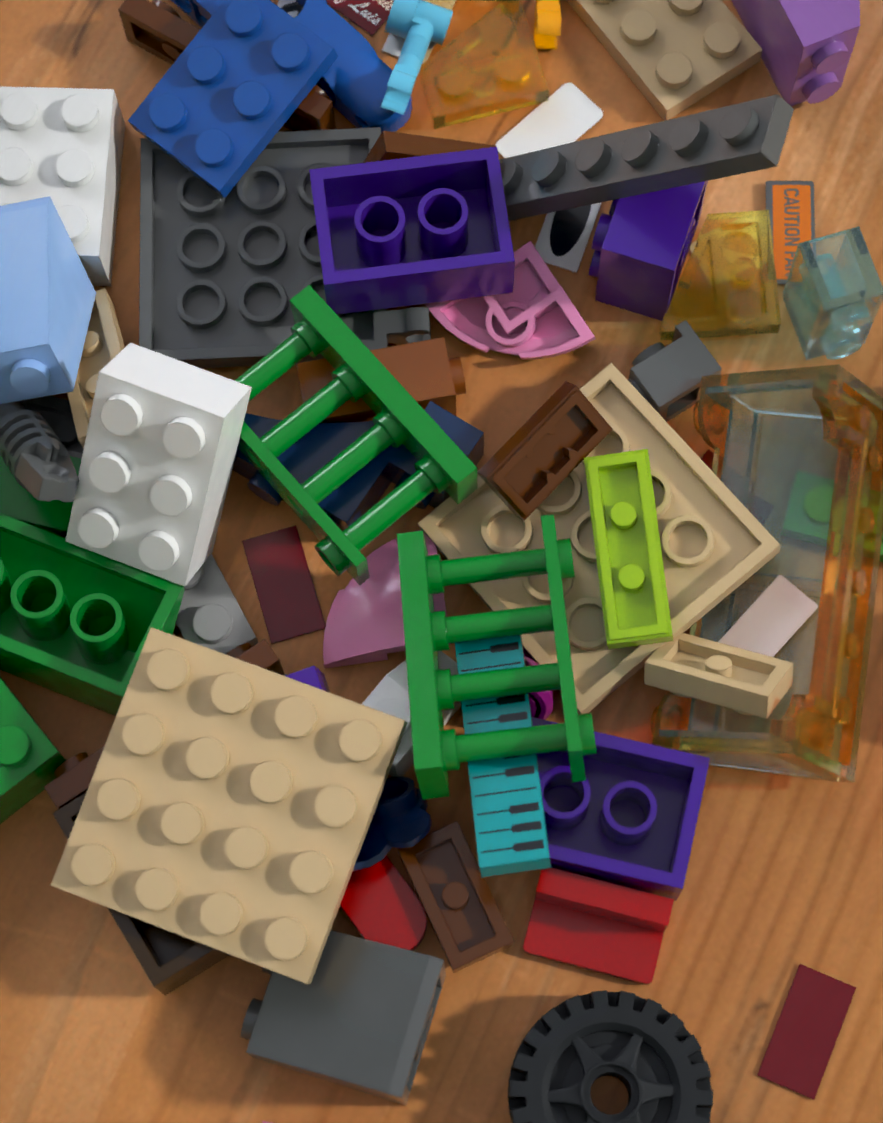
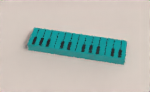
M522 635L455 643L458 674L525 666ZM529 693L461 701L465 734L533 726ZM537 754L468 762L481 876L488 877L551 868Z

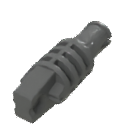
M22 401L0 404V456L12 475H14L17 483L39 501L50 502L52 500H60L62 502H73L79 478L67 449L49 426L46 419L38 412L27 410Z

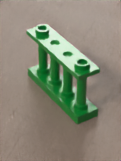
M308 285L289 300L295 324L290 328L292 335L234 381L252 387L250 401L307 355L315 358L319 354L335 369L331 372L333 380L260 438L244 422L238 449L320 540L314 547L326 565L337 576L347 571L361 585L370 576L367 559L360 550L432 491L439 495L445 490L457 504H460L478 489L477 467L317 292ZM359 399H362L376 414L372 418L374 426L300 485L277 457L345 402L351 400L356 403ZM403 444L418 460L414 464L416 472L345 530L341 531L318 504L390 445L398 448Z
M554 514L541 516L544 548L442 561L440 554L428 555L423 530L397 533L414 770L423 800L450 797L448 771L460 770V763L564 750H568L572 782L586 781L583 755L597 754L592 712L578 714L562 584V579L573 578L575 574L570 538L557 540ZM548 575L551 600L549 605L446 617L445 610L434 612L433 595L445 593V586ZM554 631L558 663L451 675L450 669L439 670L438 651L450 650L449 643ZM561 690L565 723L456 735L455 729L444 730L443 710L455 709V702Z

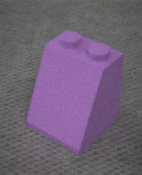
M731 0L747 31L763 49L761 58L782 98L790 106L804 101L812 104L826 100L838 91L842 86L860 28V0Z

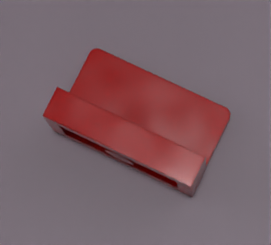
M555 868L541 869L523 950L526 954L649 985L654 977L663 935L669 924L674 899Z

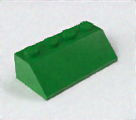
M0 513V670L116 716L150 628L152 627L173 635L185 588L182 585L68 543L66 538Z

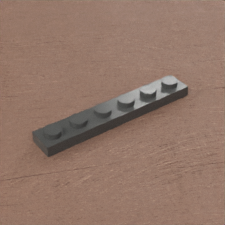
M779 94L499 159L508 219L512 221L777 167L794 108Z

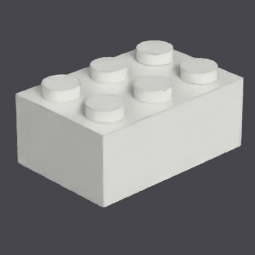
M0 86V206L50 196L92 285L111 287L125 122L114 89Z
M129 343L98 374L78 475L79 484L72 505L66 542L185 587L213 552L252 387Z

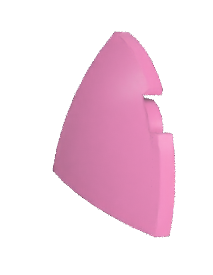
M531 241L514 252L513 293L426 304L433 316L450 333L464 343L485 353L493 350L505 354L519 355L522 360H536L571 352L596 339Z
M424 533L428 555H437L436 545ZM397 538L382 545L366 557L370 578L361 585L352 578L345 589L338 591L328 614L324 631V668L388 660L387 653L406 651ZM444 593L434 594V612L445 610L446 613Z

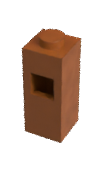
M444 337L370 350L424 410L432 401L457 416L456 395L466 394L465 379L460 357L448 358ZM325 358L296 364L303 403L333 380L331 372L335 369ZM359 399L356 403L348 400L321 423L372 421L376 414L362 399Z

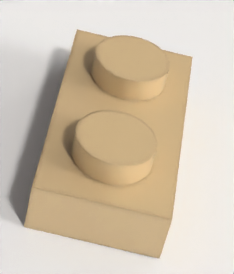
M686 633L678 635L673 639L674 641L667 642L657 648L645 661L644 684L670 691L679 697L699 699L730 708L742 715H755L765 719L769 717L793 682V662Z

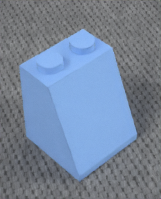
M50 196L0 206V404L74 391L96 291Z

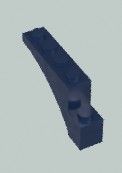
M430 401L425 411L477 466L484 455V433ZM246 413L244 422L259 438L282 421V419H272ZM373 421L319 423L279 455L277 459L301 485L374 426ZM403 444L398 448L390 445L318 505L343 531L377 504L391 483L396 485L395 489L416 472L414 464L418 460ZM237 448L233 470L249 479L247 485L255 494L265 501L278 506L284 499ZM445 490L439 495L432 491L415 507L426 509L430 505L433 508H437L450 495Z

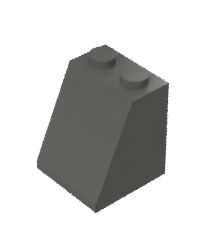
M330 930L310 984H305L262 967V972L271 974L263 1001L256 998L251 1000L241 1030V1038L250 1040L246 1050L250 1056L401 1105H407L446 977L443 959Z

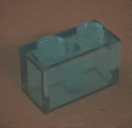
M859 226L798 244L782 297L806 360L826 355V358L829 360H835L858 351L862 344L865 343L883 301V286Z

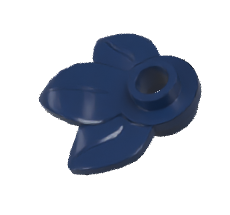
M403 776L387 778L353 871L369 868L383 860L392 847L411 848L415 846L430 831L432 819L430 814L426 812L428 808L427 799L423 800L420 789L416 788L411 778Z

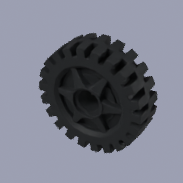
M607 990L593 991L581 996L577 995L565 1000L543 1015L521 1042L511 1067L508 1083V1103L512 1123H710L713 1090H711L709 1066L707 1061L704 1060L701 1046L695 1036L691 1035L684 1027L685 1023L674 1013L671 1014L662 1008L661 1004L649 998L644 999L635 996V993L624 991L607 992ZM603 1076H613L624 1083L628 1091V1103L624 1111L609 1115L602 1113L594 1106L590 1090L592 1083L596 1079Z

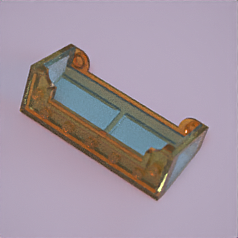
M839 364L702 376L699 400L695 403L693 410V422L696 431L702 436L706 444L714 449L712 471L780 544V552L692 625L690 635L718 642L778 575H782L813 600L818 605V608L774 656V658L794 663L793 682L790 689L767 719L755 715H742L727 707L695 698L679 697L668 692L654 709L651 717L652 745L709 757V766L824 781L855 782L883 535V398Z

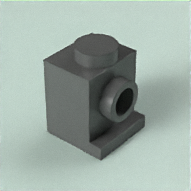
M685 320L675 326L672 343L666 347L662 342L653 344L633 360V367L630 369L628 381L668 422L716 392L722 368Z

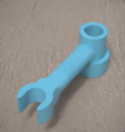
M424 0L393 1L385 32L405 38L406 40L389 78L388 88L381 104L382 108L404 115L430 41L443 45L454 11Z

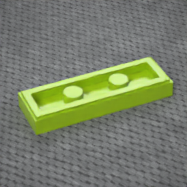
M648 449L585 457L584 465L608 650L674 641Z

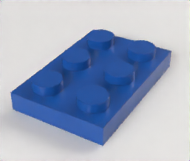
M224 0L128 119V122L135 130L225 198L337 59L338 55L331 45L270 0Z

